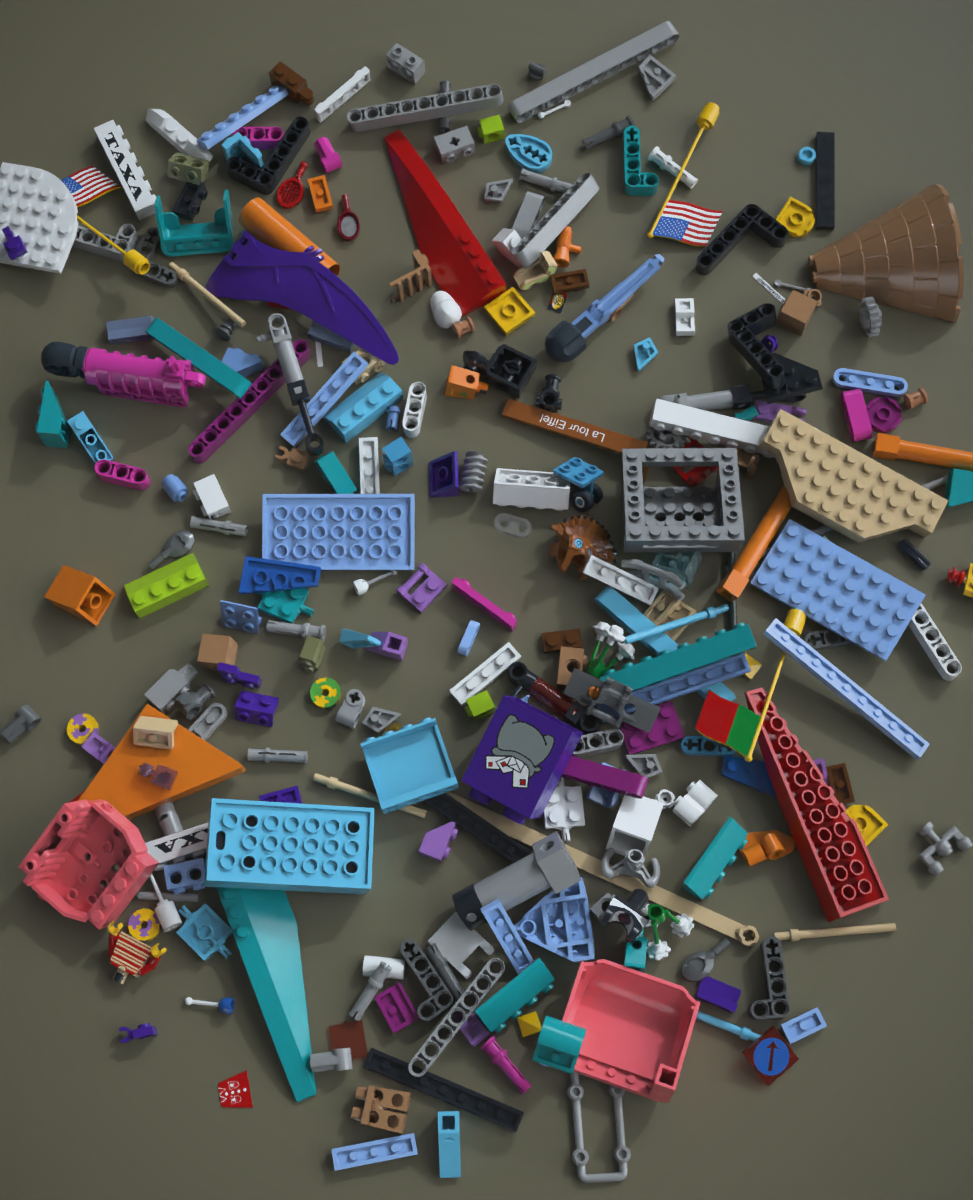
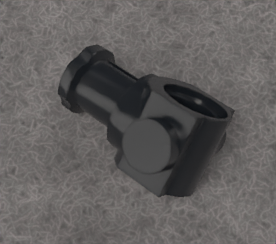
M548 374L545 376L546 386L542 389L540 396L537 395L535 406L557 413V410H561L563 399H559L560 392L558 391L562 378L555 374ZM552 401L553 404L547 405L545 402Z

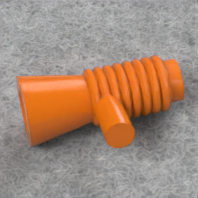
M566 226L557 236L556 252L553 259L557 267L560 268L570 265L569 251L580 254L582 248L571 244L572 231L569 226Z

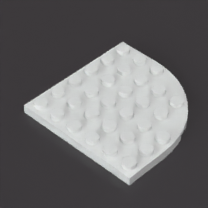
M2 162L0 167V263L62 273L77 234L78 210L69 189L59 178L50 172L35 167ZM7 226L14 232L15 237L19 235L22 238L28 253L14 260L9 258L3 245L8 240L2 229Z

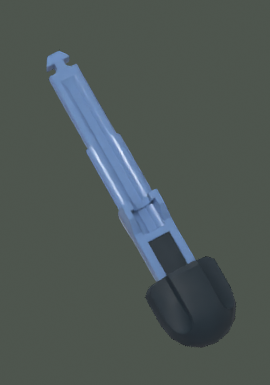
M660 254L654 255V259L649 258L602 299H596L572 323L561 321L546 337L545 349L549 357L556 362H569L582 353L587 346L585 339L599 326L605 324L618 307L660 270L659 264L663 266L664 258Z

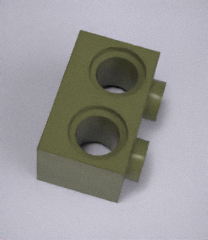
M177 152L168 160L167 177L196 185H200L201 182L208 178V160Z

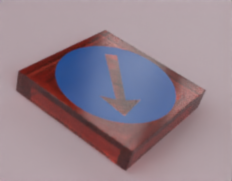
M774 1026L770 1027L741 1052L767 1086L799 1060Z

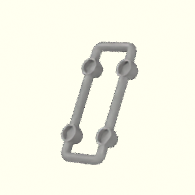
M573 1072V1074H570L571 1085L567 1090V1095L572 1100L576 1150L572 1154V1161L577 1165L578 1178L584 1183L621 1181L627 1176V1161L631 1157L630 1150L625 1144L622 1096L625 1090L609 1085L608 1089L609 1094L614 1098L617 1148L614 1150V1158L619 1162V1172L586 1174L585 1164L589 1160V1155L584 1150L580 1099L584 1095V1089L579 1085V1075L581 1074Z

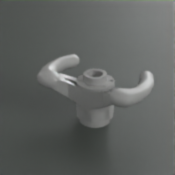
M609 848L605 852L601 862L602 874L610 879L619 874L636 877L648 888L655 887L658 883L660 865L656 858H652L650 861L653 868V875L651 877L643 865L645 858L640 850H629L625 854L624 859L612 867H609V861L615 850Z

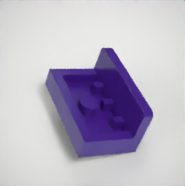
M241 690L235 704V720L272 727L279 698Z

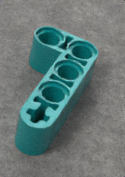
M628 126L624 130L623 137L624 192L629 196H652L658 190L659 178L655 173H641L640 131L636 126Z

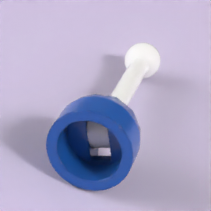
M187 997L185 1004L215 1006L222 1013L231 1015L234 1009V998H222L217 1003L192 1000L191 997Z

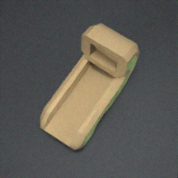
M540 252V261L531 264L527 268L518 269L514 273L513 278L521 290L531 289L533 284L543 283L550 279V275L555 274L557 264L550 252Z

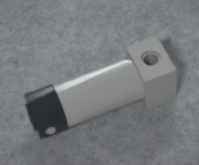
M557 831L533 843L534 852L452 894L455 909L462 922L470 931L487 923L480 908L496 899H499L503 908L507 911L551 887L557 894L581 881L576 864Z

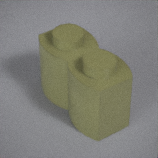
M307 635L302 645L298 659L301 661L300 664L303 666V669L308 672L319 670L326 651L324 642L321 639Z

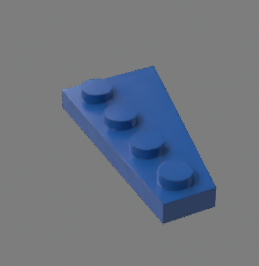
M245 556L239 595L318 587L321 567Z
M724 755L721 776L778 799L764 761L752 760L747 762L745 758Z

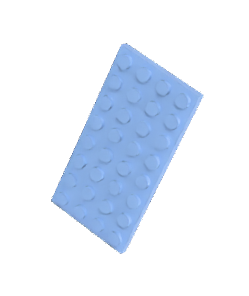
M262 494V558L319 566L321 570H415V494Z
M791 519L788 520L750 582V585L792 609L803 611L811 620L885 662L925 597L924 593Z

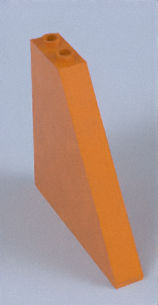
M147 704L78 801L85 799L88 801L105 800L128 820L153 811L162 804L177 801L242 774L246 769L242 764L178 724L174 731L173 749L133 745V727L140 716L170 719Z

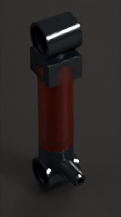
M514 662L510 665L508 670L509 680L516 686L509 696L518 697L524 689L562 716L564 721L574 728L579 724V729L584 735L597 732L599 719L592 715H586L587 708L578 701L574 702L527 669L524 663ZM520 670L523 672V675L516 677L513 675V672ZM590 720L594 723V726L587 728L584 722Z

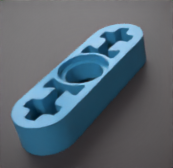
M686 736L680 745L681 751L686 755L733 756L737 752L734 749H731L729 752L727 748L722 747L720 752H718V742L705 736ZM688 741H691L692 745H698V741H701V751H698V747H692L691 750H688V747L684 745ZM707 741L713 742L715 749L713 751L705 750L704 743Z

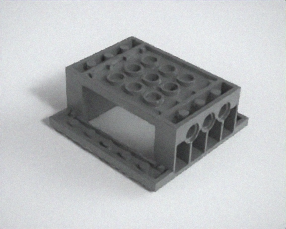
M737 448L622 449L621 505L623 552H739L740 545H744L745 537ZM718 466L716 487H643L642 467ZM663 517L665 520L657 521L656 518ZM682 517L684 520L676 521L675 518ZM701 517L703 520L696 521L694 518Z

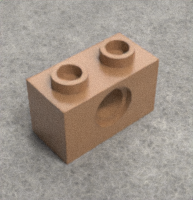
M561 646L557 689L565 690L572 675L567 670L569 666L573 665L580 671H582V667H586L587 655H584V649Z

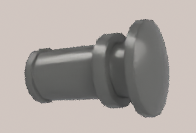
M229 318L220 327H216L215 331L222 339L230 341V335L234 333L237 324Z

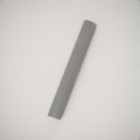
M138 892V900L159 901L156 892ZM161 893L163 899H168V901H199V894L181 893L174 895L173 893Z

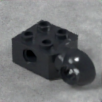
M506 344L499 346L490 360H487L484 355L477 351L463 352L464 369L485 375L486 383L518 399L536 370V359Z

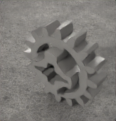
M873 297L862 298V307L859 308V322L863 330H866L868 338L879 336V327L882 326V312L878 305L875 304Z
M651 426L646 430L647 442H650V448H680V446L684 447L687 435L682 434L678 436L671 431H659Z

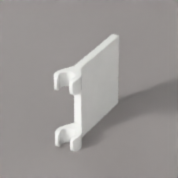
M457 912L428 940L431 945L436 943L442 956L447 958L448 962L466 979L472 973L463 962L478 946L488 955L494 952L493 946L475 930L470 931Z

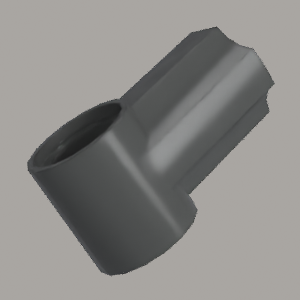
M24 705L0 732L12 744L27 730L34 729L41 722V718L29 705Z

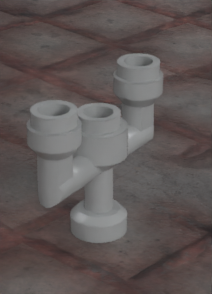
M928 822L918 831L922 836L926 834L934 843V845H930L918 855L928 867L929 873L933 874L934 877L944 869L940 862L935 861L931 855L936 852L939 856L945 858L953 850L950 848L951 844L948 841L952 837L957 842L958 848L962 849L963 852L973 845L971 840L963 836L955 825L945 832L941 839L932 830L933 824L931 822Z

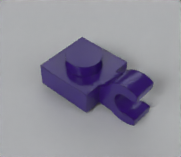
M9 226L2 229L8 240L3 245L11 260L28 253L19 235L15 237L14 232L10 230Z
M150 1023L138 1025V1029L131 1030L128 1027L118 1029L119 1032L126 1031L128 1034L125 1039H120L121 1043L158 1036L157 1028L150 1026Z

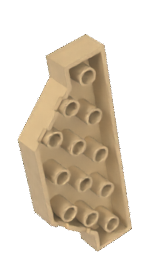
M782 409L775 414L758 446L775 456L781 470L785 488H787L790 497V504L793 508L857 543L906 529L925 538L932 534L948 502L945 498Z

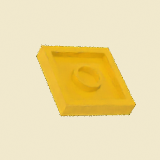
M511 287L484 306L486 313L506 336L535 316L534 310L514 287Z

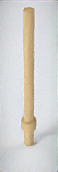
M174 262L168 265V268L173 270L181 281L187 282L241 328L246 325L242 318L189 276V272L184 268L178 267Z
M317 773L314 775L313 781L325 784L327 788L339 789L379 803L376 793L340 782L338 778L332 776L329 778ZM411 805L398 809L425 818L427 813L426 810Z
M887 923L801 931L790 929L789 932H776L773 935L779 940H790L793 942L805 938L896 931V924Z

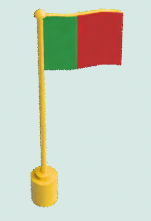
M790 609L784 625L800 637L807 616L801 610ZM782 652L761 717L742 705L718 696L709 689L695 729L705 737L734 749L745 756L747 762H751L786 653Z

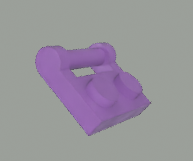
M424 563L418 566L419 569L403 586H399L396 589L397 593L421 614L447 587V584ZM425 574L428 578L410 595L407 591Z

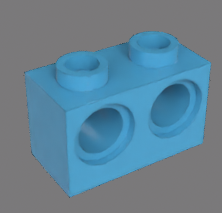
M402 437L382 448L383 465L388 473L392 472L394 476H397L413 466L412 452Z

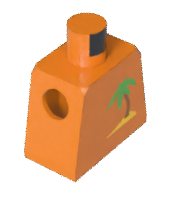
M451 365L444 396L472 400L476 392L487 394L489 383L480 382V374L478 372Z

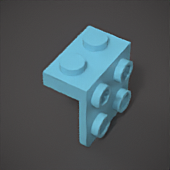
M239 132L227 138L221 144L226 162L231 157H238L240 159L245 157L252 165L262 169L264 166L261 152L257 148L254 149L246 136H242Z

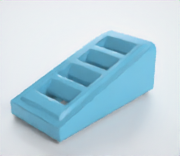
M348 629L341 630L339 642L349 648L355 649L381 645V641L372 636Z

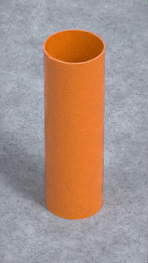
M259 197L248 202L238 217L240 226L258 241L269 247L289 252H303L310 246H313L314 250L319 249L316 244ZM323 251L318 256L323 255L325 259L319 263L338 276L340 265Z

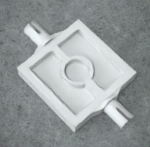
M561 777L543 815L545 829L561 830L563 842L570 841V829L585 826L581 786H565L564 778Z

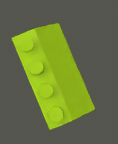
M194 553L124 585L127 596L139 618L209 586Z

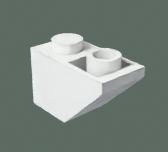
M503 228L491 241L503 256L521 269L512 254V250L522 239L515 229Z

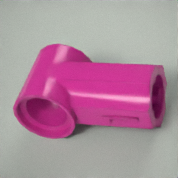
M318 138L314 143V147L320 157L325 173L327 174L343 167L338 153L334 151L328 138Z

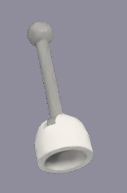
M390 570V572L370 581L363 579L353 581L354 589L358 596L367 592L370 584L390 575H396L397 570Z

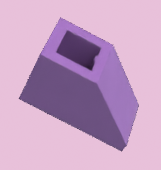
M391 632L371 633L372 637L381 641V645L366 647L367 651L403 661L408 647L407 637Z
M449 822L427 832L420 846L419 854L440 863L443 862V859H447L451 848L448 847L450 841H454L458 833L456 823Z

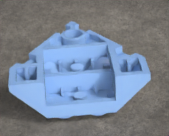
M582 877L580 882L557 894L552 890L514 925L518 934L572 962L594 960V937L590 909Z

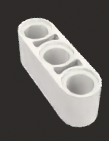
M421 382L411 384L407 397L402 425L404 434L409 438L417 437L421 429L427 400L426 387ZM417 391L422 392L420 395H415L414 393ZM412 408H418V409H419V410L416 411V412L410 411ZM409 425H415V426H416V427L413 428V429H408V428H407Z

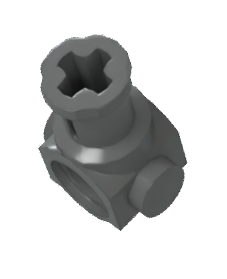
M204 683L203 687L196 692L186 691L175 698L174 705L190 721L200 714L203 703L210 698H215L216 694L208 683Z

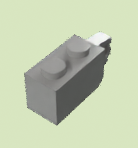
M189 663L179 671L169 669L144 695L163 714L170 712L175 707V698L186 691L190 692V683L198 672Z

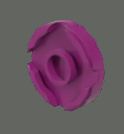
M876 397L866 406L871 428L876 432H891L898 427L902 420L900 405L890 397Z

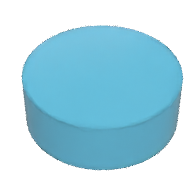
M804 147L800 149L797 159L804 166L812 165L816 158V152L810 147Z

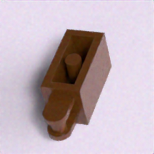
M280 61L269 72L271 85L286 88L289 94L287 97L298 104L302 101L307 105L313 104L312 90L308 88L307 81Z

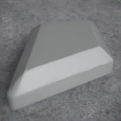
M513 179L486 183L484 201L502 203L513 183Z
M372 707L362 724L379 734L401 717V714Z
M656 754L626 755V759L636 771L646 778L663 773Z

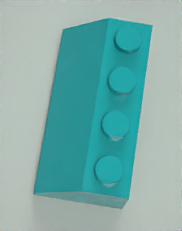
M728 818L682 884L681 888L700 901L703 898L708 899L714 891L711 888L714 882L717 881L719 883L726 874L723 872L725 866L733 864L737 858L734 855L737 849L742 850L748 842L746 839L748 833L733 818Z
M538 958L476 1009L475 1013L491 1034L494 1031L499 1033L506 1027L505 1022L510 1018L515 1020L522 1014L521 1009L524 1006H532L538 1000L536 996L542 991L544 994L549 992L554 987L552 983L555 982V979L542 960Z

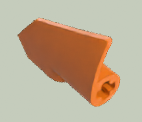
M778 830L750 832L746 836L748 842L739 851L748 867H752L767 859L776 860L793 852L795 841L793 837Z

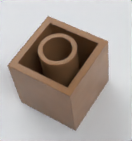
M792 290L790 296L784 300L779 310L780 315L777 324L802 336L815 312L818 301Z
M202 634L197 662L206 670L216 671L219 662L235 665L238 644L231 636Z

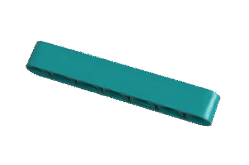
M155 317L145 330L153 339L183 360H190L196 369L241 399L252 385L242 375L158 317Z

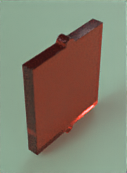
M362 1020L354 1022L344 1021L343 1024L329 1026L332 1050L350 1048L352 1061L368 1056Z

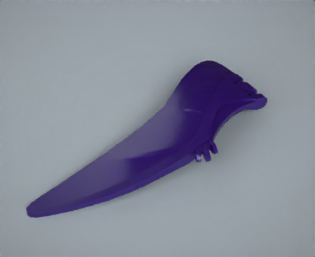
M244 230L242 237L232 245L230 253L223 257V260H221L206 284L205 289L216 297L280 304L303 314L388 364L395 365L399 361V355L392 341L369 307L337 275L319 263L325 259L323 255L318 256L323 252L321 248L314 250L315 248L310 246L303 252L283 251L261 243Z

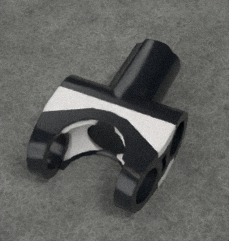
M635 889L627 900L616 894L604 912L600 923L603 926L612 922L621 924L627 932L626 941L631 944L640 935L650 919L648 915L642 912L649 900L647 893L642 889Z

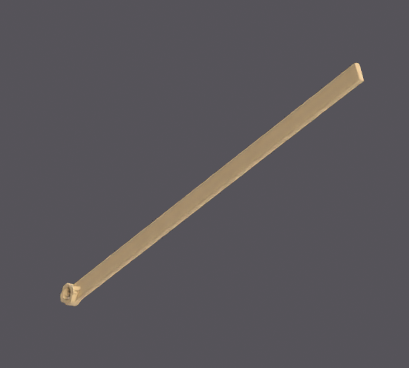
M447 792L449 796L503 833L523 844L532 847L533 843L547 837L456 794ZM565 844L578 869L631 893L635 889H642L647 893L649 901L677 914L685 913L688 917H692L693 921L735 939L743 946H753L759 940L758 932L754 926L742 925L659 886L648 888L639 878L623 874L609 879L602 874L601 860ZM751 931V936L754 939L746 941L743 933Z

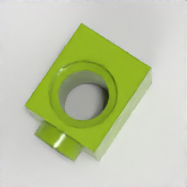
M500 115L479 120L477 132L479 138L483 139L484 144L505 139Z
M487 690L466 699L467 706L464 709L468 717L472 716L474 722L495 712L494 703Z

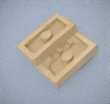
M663 590L643 615L656 626L696 614L697 612L669 592H666V590ZM689 624L664 633L675 641Z

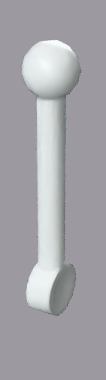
M565 100L563 104L545 112H539L538 117L542 119L545 115L563 107L569 108L571 101Z

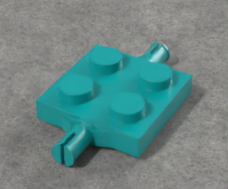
M305 588L258 593L262 595V600L257 607L258 610L286 623H294L296 617L301 612L310 617L314 614V609L305 606V600L309 595V590Z

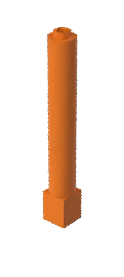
M878 433L874 440L872 457L892 461L898 458L973 472V452L900 440L899 436Z
M784 484L731 571L726 574L716 590L717 593L730 602L739 598L749 581L748 578L792 508L789 501L790 497Z

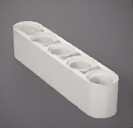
M921 603L908 626L940 676L946 681H952L960 674L962 666ZM915 618H920L923 624H918ZM925 634L932 635L934 640H928ZM936 650L942 651L944 657L938 656ZM947 667H952L955 673H949Z

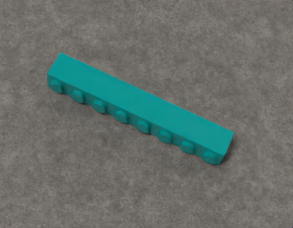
M743 622L734 625L733 630L727 632L725 629L714 633L715 636L707 639V636L696 639L694 644L689 645L687 642L678 645V649L670 652V649L658 653V657L652 658L647 656L640 659L641 663L633 665V662L625 664L619 671L615 672L614 669L608 670L603 673L604 676L600 677V680L606 681L607 677H610L626 686L632 687L633 692L757 648L749 624L745 625Z

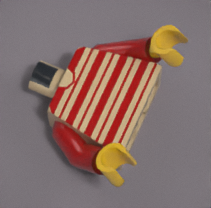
M113 920L107 927L109 932L108 957L110 964L118 967L112 979L123 984L128 974L138 978L153 971L157 967L161 955L167 949L163 948L159 951L158 945L160 943L150 947L122 931L119 933L123 924L119 923L117 928H115Z

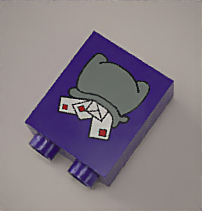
M503 695L461 781L472 787L469 796L478 802L490 805L492 800L495 799L504 804L506 807L502 814L512 821L524 824L527 818H541L583 732L515 696Z

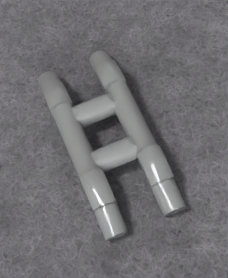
M638 559L621 560V567L642 570V572L634 570L625 572L666 590V592H669L680 601L685 598V595L680 591L685 587V583L675 573L643 563V561ZM650 573L659 576V579L651 577Z

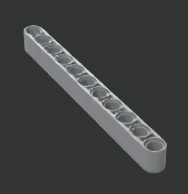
M666 21L515 99L508 105V110L517 123H522L538 115L539 112H543L674 44L680 35L671 22Z

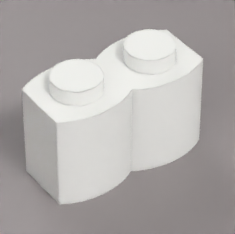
M701 780L697 783L693 781L686 789L688 793L684 797L680 795L673 803L675 806L673 812L690 827L718 797Z

